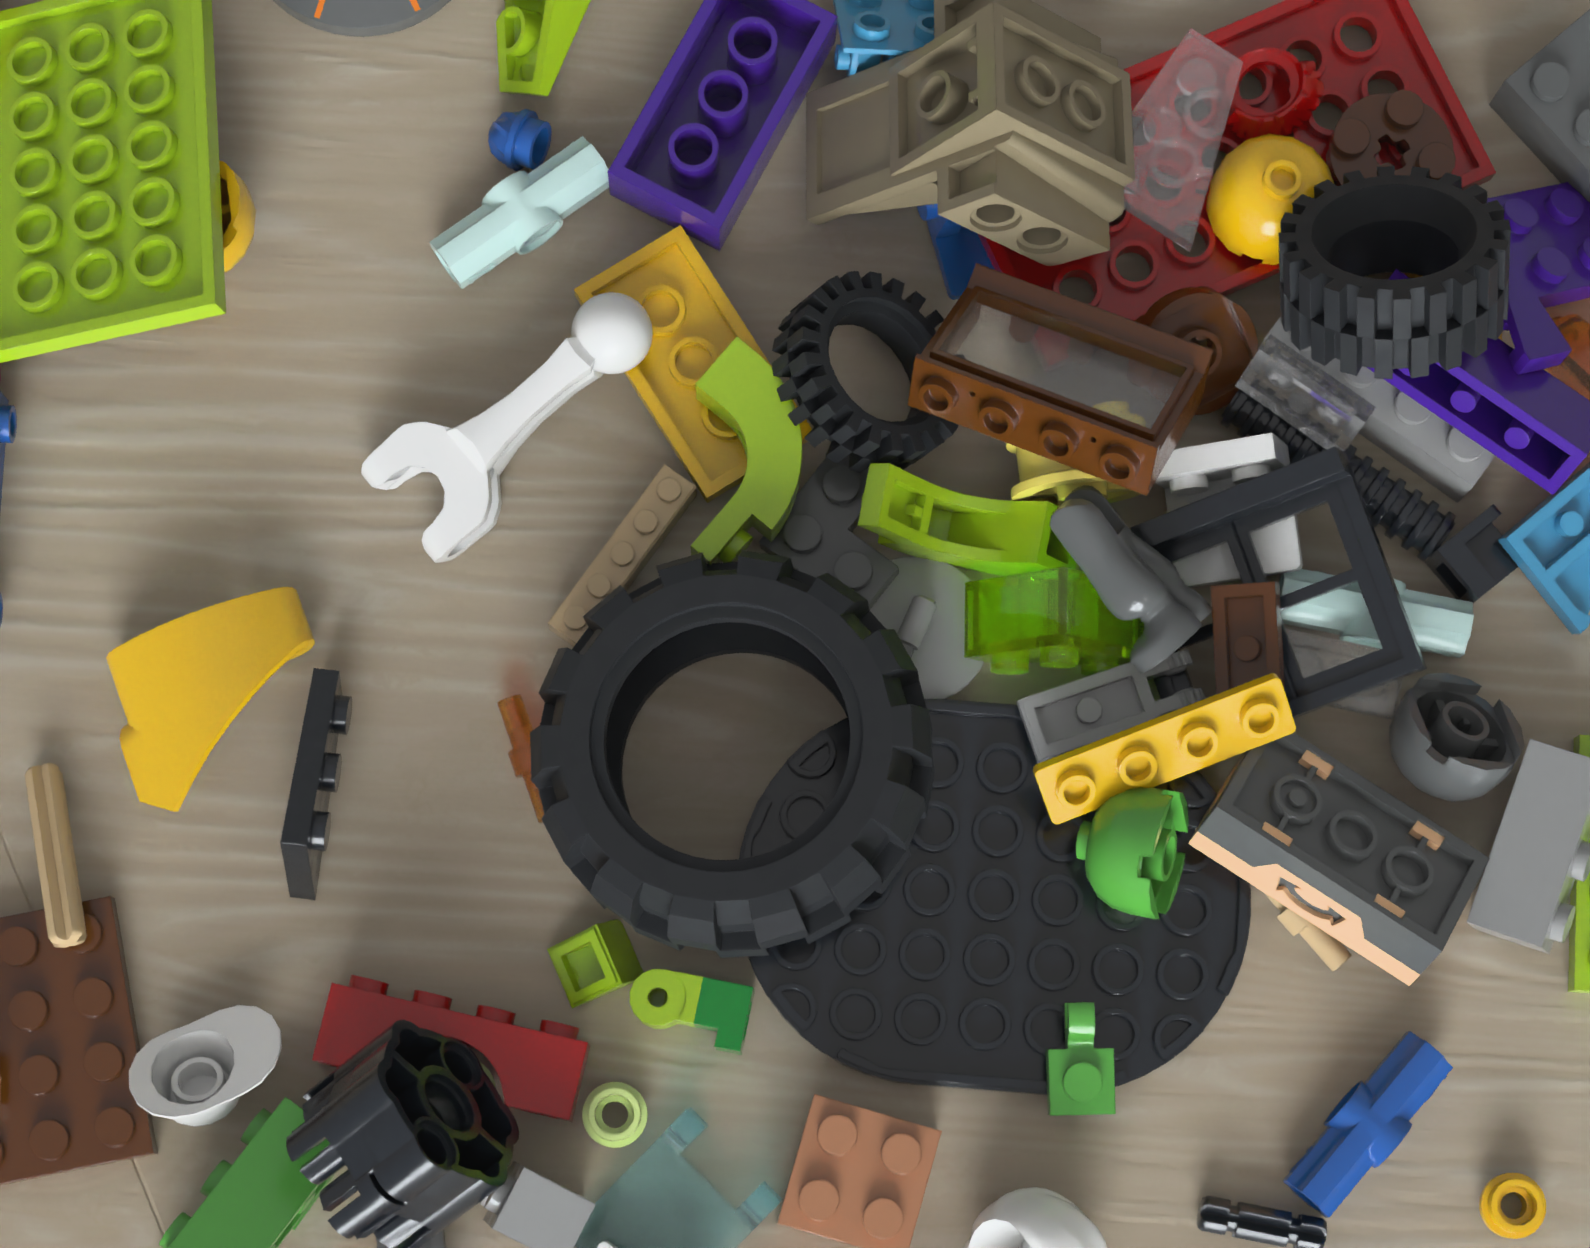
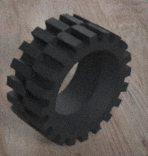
M1395 166L1377 167L1376 177L1364 178L1360 170L1344 173L1343 185L1336 186L1327 179L1314 186V198L1301 194L1292 203L1293 213L1285 212L1280 222L1281 233H1278L1281 323L1285 332L1291 331V342L1300 351L1311 346L1312 360L1326 366L1334 358L1339 359L1340 372L1355 376L1358 375L1362 366L1374 368V378L1393 379V369L1409 368L1411 378L1429 376V365L1438 362L1445 371L1461 366L1463 351L1476 358L1487 350V338L1497 340L1502 333L1503 319L1507 320L1511 229L1509 219L1504 220V208L1498 200L1487 203V191L1479 185L1474 184L1462 190V177L1448 172L1440 180L1430 179V168L1412 166L1409 176L1395 175ZM1395 269H1398L1400 272L1422 275V277L1397 280L1365 277L1378 273L1394 272Z

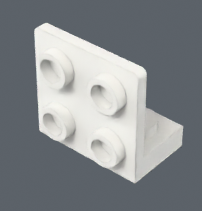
M1273 433L1174 449L1155 481L1156 484L1165 489L1167 513L1289 465L1288 446ZM1297 515L1250 533L1266 576L1302 569L1303 560ZM1228 543L1174 563L1180 578L1189 588L1241 580Z

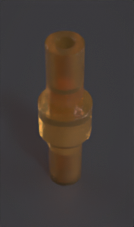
M519 694L497 702L513 748L508 752L516 778L523 777L538 823L541 824L543 823L541 818L544 816V810L538 788L531 781L530 732L533 730L522 696Z

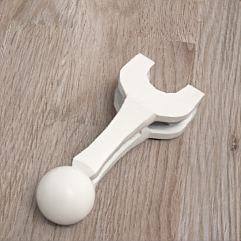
M607 292L590 298L579 308L573 319L571 338H566L550 358L513 392L483 413L453 428L429 422H414L402 425L363 462L361 468L362 476L371 487L383 490L396 489L402 483L421 472H429L438 476L445 491L444 505L433 523L423 532L422 544L426 553L435 563L453 560L496 525L502 505L500 474L518 448L536 428L578 391L602 377L603 373H624L636 367L645 358L651 347L653 337L652 323L648 313L638 301L622 293Z

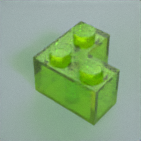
M1059 567L965 582L964 658L990 663V672L1006 675L1025 674L1029 672V663L1040 662V666L1048 668H1071L1081 665V674L1090 676L1131 662V649L1144 630V622L1140 618L1126 621L1116 618L1105 606L1088 577L1080 570Z

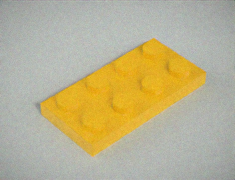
M679 225L576 287L574 293L581 306L590 298L602 293H622L638 301L648 313L653 329L651 347L645 358L636 367L624 372V374L708 503L743 481L747 468V458L737 434L709 408L696 399L695 384L736 337H739L756 351L767 363L769 361L682 226ZM792 399V401H793V403H794V405H795V409H796L798 406L796 405V403H795L794 400ZM806 419L800 423L802 445L808 442L804 437L812 430Z

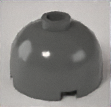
M1449 673L1426 674L1419 678L1414 687L1407 690L1401 699L1389 727L1391 755L1404 777L1420 791L1452 802L1469 801L1481 797L1498 786L1511 772L1525 746L1522 728L1510 708L1500 699L1492 707L1485 699L1476 695L1482 686L1468 678Z

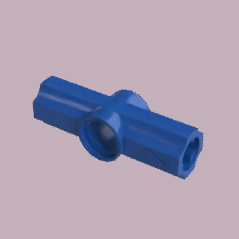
M1411 1031L1406 1032L1365 1082L1359 1081L1335 1106L1324 1122L1327 1128L1315 1143L1306 1150L1305 1155L1290 1169V1173L1283 1182L1307 1205L1325 1218H1329L1371 1166L1374 1168L1378 1167L1397 1148L1412 1127V1123L1409 1120L1423 1103L1433 1095L1442 1080L1446 1079L1447 1074L1453 1067L1427 1041L1419 1038Z

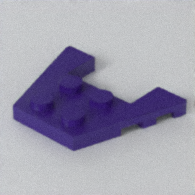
M1568 182L1487 198V203L1498 200L1504 208V220L1509 219L1508 316L1507 320L1503 319V330L1510 331L1515 347L1508 356L1512 368L1517 375L1558 366L1572 351L1545 308L1590 298V203Z

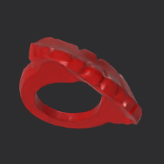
M1276 47L1256 48L1240 56L1227 72L1224 83L1225 97L1230 107L1226 122L1231 126V130L1237 134V137L1246 141L1267 134L1288 136L1293 132L1294 127L1299 128L1302 125V121L1309 120L1311 117L1310 112L1315 111L1321 101L1319 98L1323 96L1324 92L1323 81H1320L1322 75L1320 71L1316 70V63L1313 60L1299 61L1290 52ZM1261 65H1273L1282 69L1290 80L1289 101L1281 108L1272 112H1265L1263 109L1254 108L1248 105L1240 96V84L1243 77L1251 69Z

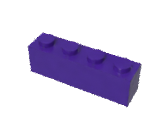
M1395 269L1388 280L1410 278L1398 269ZM1487 338V350L1476 358L1463 351L1461 366L1445 371L1437 362L1429 365V376L1411 378L1409 368L1393 369V379H1384L1552 495L1556 493L1590 451V401L1544 369L1517 375L1512 368L1508 356L1513 348L1499 338L1497 340ZM1367 367L1372 372H1374V368Z

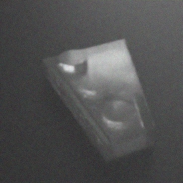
M1192 28L1187 32L1132 111L1135 180L1124 186V209L1189 252L1194 242L1200 214L1243 61Z

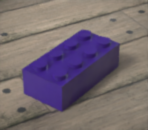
M704 0L608 170L610 195L673 228L681 225L687 235L720 251L803 102L806 93L809 91L835 44L838 16L807 0Z

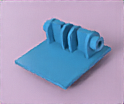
M833 0L835 15L838 16L837 26L841 45L837 44L835 48L834 64L836 70H846L847 76L880 64L881 55H883V63L895 58L896 55H903L923 47L934 39V0Z

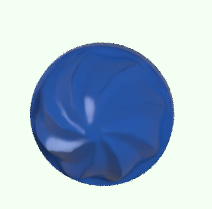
M523 109L517 112H503L492 123L488 132L491 153L500 162L505 164L508 169L520 171L526 167L534 170L544 162L551 143L552 129L550 123L540 120L535 111Z

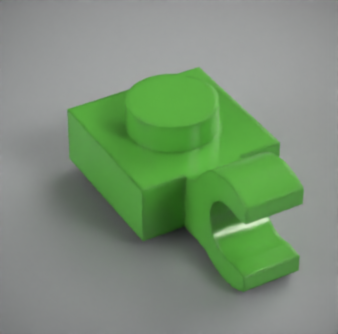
M1094 1002L1064 1003L1065 1049H1046L1048 1115L1116 1114L1114 1048H1094Z

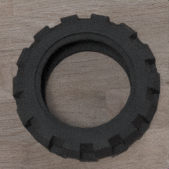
M742 550L739 554L738 562L712 563L709 565L706 563L702 552L656 565L659 578L629 594L619 585L583 616L588 625L587 630L572 650L567 647L558 649L538 692L545 704L540 726L530 732L531 781L538 788L544 810V816L541 820L563 862L603 909L608 908L629 923L636 933L679 951L685 946L713 950L718 953L720 958L769 955L770 947L805 938L807 943L810 944L851 921L849 913L874 891L883 894L911 855L909 845L920 819L927 818L935 773L931 735L933 729L929 709H927L919 682L918 670L895 629H886L869 610L866 598L828 572L816 578L795 570L790 557ZM734 653H753L785 660L802 668L819 680L834 695L849 720L850 748L847 766L841 784L826 810L807 830L789 843L773 851L744 859L712 860L694 857L674 850L650 836L631 817L625 798L622 775L626 741L631 726L647 699L671 676L696 662L710 657Z

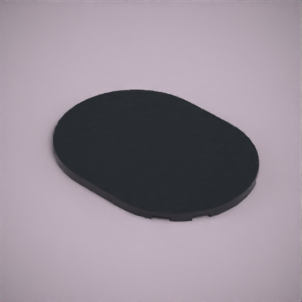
M925 699L933 729L931 735L935 773L927 818L920 819L909 845L910 857L883 894L874 891L849 913L851 918L849 923L810 944L807 943L805 938L770 947L769 955L748 956L754 974L766 996L784 1020L820 1052L840 1064L865 1075L891 1082L1047 1095L1046 1049H1065L1064 1003L1094 1002V1048H1114L1115 1087L1145 1076L1166 1064L1186 1049L1204 1031L1218 1012L1234 985L1248 942L1251 919L1250 883L1188 844L1216 797V792L1198 770L1153 787L1183 792L1187 801L1188 833L1176 831V852L1186 853L1184 866L1176 895L1166 914L1158 913L1159 919L1130 915L1111 908L1097 897L1086 877L1085 860L1078 859L1076 856V841L1080 826L1083 821L1092 822L1097 810L1061 824H1054L1051 821L1033 773V767L1038 763L1018 706L950 699ZM848 718L817 733L787 759L782 768L770 781L755 806L746 828L739 859L758 856L789 843L807 830L826 810L841 784L847 766L850 748Z

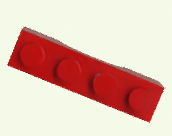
M351 975L348 986L331 983L312 1058L313 1061L338 1068L396 1021L406 1020L419 1028L434 1031L446 1038L457 1039L480 1051L490 1061L498 1074L504 1103L507 1107L568 1122L573 1121L590 1050L588 1042L577 1040L580 1028L541 1019L539 1031L513 1025L516 1013L485 1005H478L475 1016L450 1010L452 998L420 990H414L412 1001L387 996L388 983Z

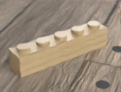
M663 465L548 622L550 631L573 647L588 628L583 616L619 585L627 592L697 496V487L667 465Z

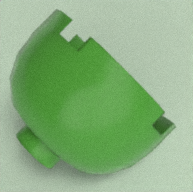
M1132 788L1110 797L1097 809L1092 822L1083 821L1076 841V856L1078 859L1085 860L1086 877L1097 897L1111 908L1130 915L1151 919H1159L1158 913L1166 914L1170 909L1179 886L1186 854L1176 852V831L1188 833V807L1183 792L1161 788Z

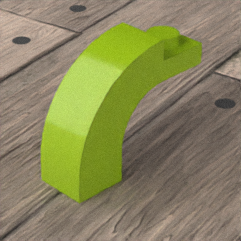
M736 337L695 384L696 399L709 408L737 434L747 458L745 476L737 492L690 546L691 556L703 552L706 563L709 565L712 563L736 562L742 550H746L753 541L754 537L748 533L751 527H754L772 542L790 515L800 484L802 465L800 424L794 426L788 416L795 409V405L792 400L781 402L776 389L784 383L780 377L773 376V370L769 363L739 337Z
M870 463L865 490L861 500L858 526L878 534L879 544L917 558L944 562L954 567L989 574L1027 579L1074 581L1076 562L1050 527L1051 515L1059 506L1049 501H1009L967 495L934 485L890 463Z

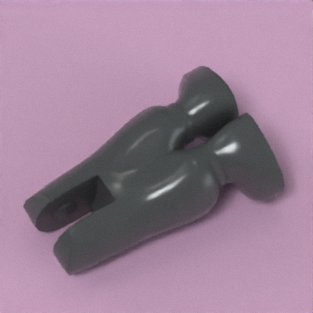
M1083 485L1074 489L1051 515L1050 527L1053 533L1088 577L1110 612L1121 620L1126 621L1140 618L1144 622V630L1130 652V661L1140 674L1151 670L1181 647L1202 626L1201 621L1212 612L1213 608L1204 597L1184 584L1176 567L1165 556L1133 533L1110 502L1093 486Z

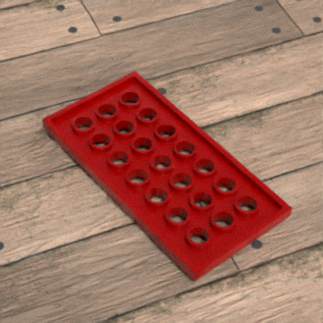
M1285 0L1123 69L1130 73L1132 120L1141 121L1150 129L1152 141L1143 147H1134L1135 180L1124 186L1125 206L1123 220L1114 226H1109V251L1056 266H1046L980 234L978 236L995 270L1059 294V286L1065 279L1071 277L1082 278L1091 285L1094 292V299L1088 303L1089 305L1133 321L1145 315L1147 310L1160 298L1175 290L1207 286L1221 295L1227 296L1278 274L1279 264H1262L1261 259H1253L1245 254L1240 257L1229 251L1215 235L1206 211L1207 196L1213 176L1204 170L1201 163V156L1208 151L1219 150L1228 155L1244 142V140L1237 137V134L1231 130V126L1226 122L1230 107L1226 101L1224 83L1227 72L1240 56L1250 50L1261 47H1276L1288 52L1293 49H1303L1310 52L1317 62V71L1321 72L1322 77L1320 81H1323L1324 84L1323 96L1319 98L1321 100L1320 103L1334 104L1342 113L1358 100L1370 96L1368 93V83L1375 79L1390 81L1398 91L1408 90L1417 94L1424 104L1430 106L1442 118L1450 132L1453 152L1456 157L1455 167L1451 174L1462 177V190L1474 184L1481 185L1490 181L1496 174V171L1408 0ZM1351 25L1362 27L1369 33L1372 47L1362 52L1350 50L1342 42L1340 30ZM1261 65L1248 72L1254 75L1262 85V94L1259 97L1243 99L1248 105L1263 109L1265 112H1272L1281 108L1289 101L1290 80L1282 69L1273 65ZM1184 96L1198 98L1207 109V118L1199 123L1185 122L1176 114L1174 102ZM1311 111L1310 119L1302 121V125L1299 128L1294 127L1293 132L1288 136L1294 137L1314 148L1326 163L1329 138L1333 130L1325 129L1318 125ZM1388 142L1380 143L1381 150L1375 157L1379 165L1390 162L1395 166L1396 170L1402 168L1403 166L1400 161L1402 155L1398 152L1396 146H1391ZM1155 174H1164L1171 177L1178 186V197L1169 202H1160L1153 199L1146 190V179ZM1186 228L1197 231L1205 241V252L1196 257H1187L1180 254L1173 245L1172 235L1176 231ZM1125 253L1139 254L1147 261L1150 275L1142 281L1133 282L1126 280L1117 270L1116 259ZM1040 326L1030 344L1045 375L1072 364L1067 357L1070 337Z

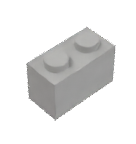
M513 1161L507 1172L508 1176L505 1184L480 1202L488 1210L483 1220L492 1229L529 1248H574L596 1204Z

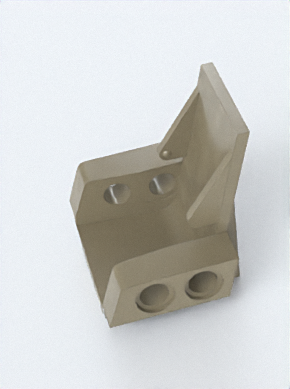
M934 0V39L923 47L806 93V220L820 225L844 215L938 204V215L1046 266H1056L1110 250L1109 223L1120 217L1123 213L1125 206L1124 186L1135 180L1130 73L1118 67V61L1115 57L1101 53L1100 37L1031 0Z

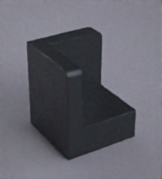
M1494 504L1432 554L1431 559L1428 558L1425 561L1427 566L1455 599L1475 603L1518 568L1517 564L1498 542L1502 534L1493 525V522L1502 513Z

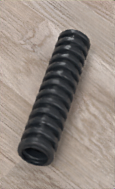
M1251 378L1248 382L1245 380L1221 415L1223 417L1221 421L1223 426L1228 428L1232 423L1239 428L1237 435L1241 438L1247 435L1255 436L1273 433L1288 446L1290 464L1329 448L1338 447L1348 457L1374 528L1380 524L1386 528L1384 535L1389 539L1396 535L1403 540L1401 547L1409 550L1411 546L1419 551L1417 557L1420 560L1425 561L1428 557L1432 558V554L1443 544L1455 526L1454 520L1456 515L1450 511L1443 515L1437 511L1439 508L1437 502L1432 500L1427 504L1421 500L1423 495L1421 491L1415 489L1412 493L1404 488L1406 481L1398 478L1395 482L1387 477L1390 470L1382 467L1378 471L1371 466L1373 463L1372 458L1365 456L1362 460L1355 455L1356 447L1350 444L1347 448H1344L1338 443L1341 439L1338 435L1333 433L1331 437H1328L1322 433L1324 429L1322 424L1317 422L1312 426L1305 420L1308 417L1306 413L1300 411L1298 415L1294 414L1289 410L1291 403L1284 400L1280 404L1273 399L1275 392L1267 389L1263 393L1256 388L1259 384L1254 378Z

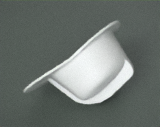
M236 1005L218 1010L150 1040L136 1054L129 1069V1090L137 1105L154 1116L173 1119L177 1123L194 1127L211 1125L225 1118L235 1108L240 1096L260 1085L274 1069L282 1049L281 1030L272 1015L256 1006Z

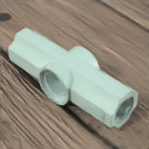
M582 136L530 173H527L525 170L518 171L500 181L482 199L481 207L429 242L430 246L453 281L461 289H464L485 273L490 272L515 252L520 255L527 254L551 239L562 227L564 218L609 188V169L592 143H589Z
M1305 569L1281 573L1279 580L1280 597L1335 575ZM1394 579L1420 651L1457 658L1465 655L1474 618L1473 602L1408 590L1405 583ZM1358 582L1281 611L1283 624L1338 634L1341 641L1354 646L1377 650L1383 649Z

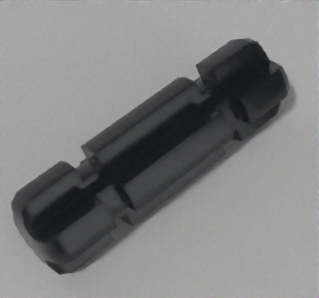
M1214 1196L1202 1198L1197 1214V1228L1205 1232L1225 1235L1226 1231L1232 1232V1237L1280 1247H1286L1290 1243L1293 1244V1248H1323L1326 1241L1327 1221L1319 1217L1299 1214L1297 1218L1292 1217V1212L1244 1202H1238L1237 1206L1231 1205V1200Z

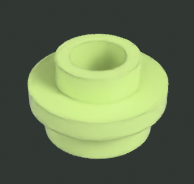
M609 1082L595 1088L588 1095L582 1110L583 1124L589 1136L598 1144L609 1148L625 1147L636 1141L643 1133L648 1119L647 1106L641 1094L632 1086L622 1082ZM611 1103H621L628 1111L627 1121L621 1127L611 1128L603 1121V1111Z

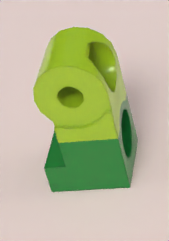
M651 969L642 973L633 982L630 989V1005L633 1013L646 1026L654 1029H667L676 1024L715 1031L717 1032L714 1045L716 1050L742 1055L755 991L753 987L667 969Z

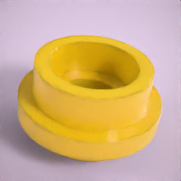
M1504 1173L1492 1178L1484 1186L1480 1195L1479 1209L1484 1223L1492 1232L1504 1238L1518 1239L1531 1235L1540 1227L1546 1214V1200L1540 1186L1530 1177L1520 1173ZM1508 1193L1515 1194L1520 1199L1522 1205L1521 1212L1513 1219L1507 1217L1501 1210V1201Z

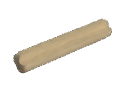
M45 763L28 768L25 773V781L48 938L54 947L66 948L83 943L87 933L63 774L56 764Z

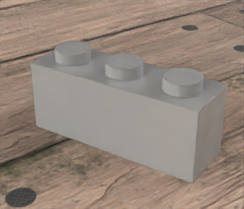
M1533 739L1529 740L1489 855L1490 859L1485 867L1467 919V923L1474 929L1546 954H1550L1554 940L1564 943L1575 914V906L1567 904L1575 879L1584 882L1590 872V843L1588 842L1590 838V757Z

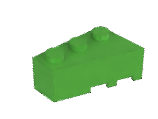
M287 1097L281 1101L273 1113L263 1108L251 1121L241 1137V1141L247 1145L232 1165L226 1160H222L216 1166L200 1190V1193L207 1198L192 1217L182 1212L169 1226L160 1240L159 1246L162 1248H278L290 1231L297 1229L318 1199L320 1191L333 1178L331 1176L328 1180L316 1185L311 1183L299 1171L302 1165L330 1144L329 1141L325 1139L299 1160L292 1162L287 1152L286 1139L292 1134V1131L305 1122L303 1109Z

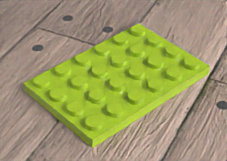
M43 0L0 11V363L226 314L212 0Z

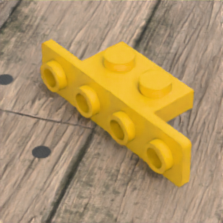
M1270 673L1038 763L1033 767V773L1051 821L1054 824H1061L1097 810L1110 797L1126 790L1139 787H1156L1295 732L1296 725L1282 682L1277 674Z

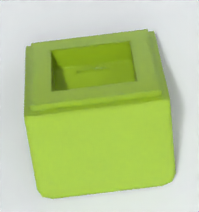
M619 919L598 923L547 949L572 1008L627 986L643 973L624 925Z

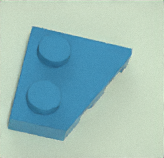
M1590 462L1567 480L1554 495L1551 494L1498 539V542L1571 634L1582 633L1590 624V615H1588L1590 611Z

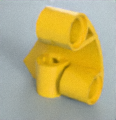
M273 588L197 610L142 633L108 653L106 660L128 724L124 725L120 730L119 740L139 802L178 812L211 750L239 712L288 660L306 653L315 645V640L295 588Z

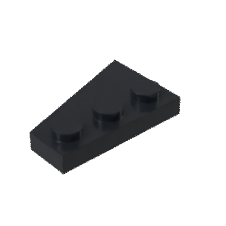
M314 668L280 841L289 895L292 898L316 900L322 851H326L331 827V813L328 812L330 792H337L342 765V756L336 753L338 735L348 734L352 714V697L342 695L340 672L337 670Z

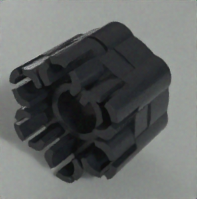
M398 1020L303 1095V1098L307 1100L302 1105L305 1122L292 1131V1134L286 1139L287 1152L292 1162L299 1160L325 1139L329 1141L330 1144L302 1165L299 1170L313 1184L319 1185L344 1166H347L348 1170L324 1187L319 1194L323 1210L329 1212L357 1191L361 1194L328 1220L339 1234L348 1239H351L353 1236L359 1239L366 1238L374 1232L375 1237L388 1248L396 1246L398 1248H419L505 1184L508 1176L507 1168L513 1156L514 1144L519 1139V1128L512 1112L503 1103L495 1086L483 1071L477 1056L467 1045L457 1039L446 1038L434 1031L419 1028L412 1022Z

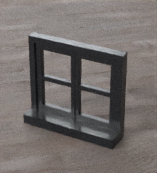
M1336 446L1130 527L1133 533L1165 556L1172 564L1228 543L1243 584L1268 582L1250 533L1328 503L1353 569L1281 596V611L1358 582L1383 649L1304 678L1281 618L1285 694L1293 719L1427 669L1348 457L1344 451ZM1137 618L1132 621L1139 638L1144 630V622ZM1213 623L1200 627L1175 652L1213 638ZM1187 669L1171 676L1164 675L1154 679L1161 699L1170 697L1183 689L1193 688Z

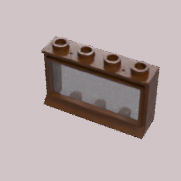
M976 263L966 289L921 354L917 353L915 356L908 406L1147 496L1201 404L1213 350Z

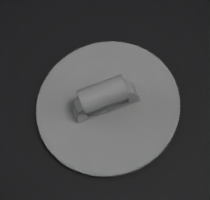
M914 556L890 560L898 566L899 574L870 611L886 629H895L918 670L924 699H947L966 687L975 678L985 662L991 642V620L986 602L976 585L963 572L948 563Z

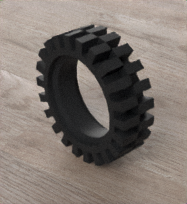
M851 271L844 274L841 278L837 275L826 281L790 311L791 313L782 320L778 329L783 333L774 339L772 348L773 352L782 355L772 363L773 376L789 378V380L776 389L781 402L796 399L799 404L796 409L788 414L794 426L808 419L814 428L804 438L814 448L825 439L829 440L831 444L825 457L837 464L850 454L848 469L859 473L868 468L870 463H890L904 470L944 443V440L953 435L959 427L956 423L911 407L907 419L904 421L890 422L878 419L857 405L839 383L829 357V342L834 327L838 325H855L877 335L892 349L900 360L911 385L915 356L917 353L921 354L936 333L934 328L944 321V318L937 310L927 317H924L919 312L926 299L917 291L903 300L902 293L905 283L892 278L882 286V274L871 271L862 278L859 271Z

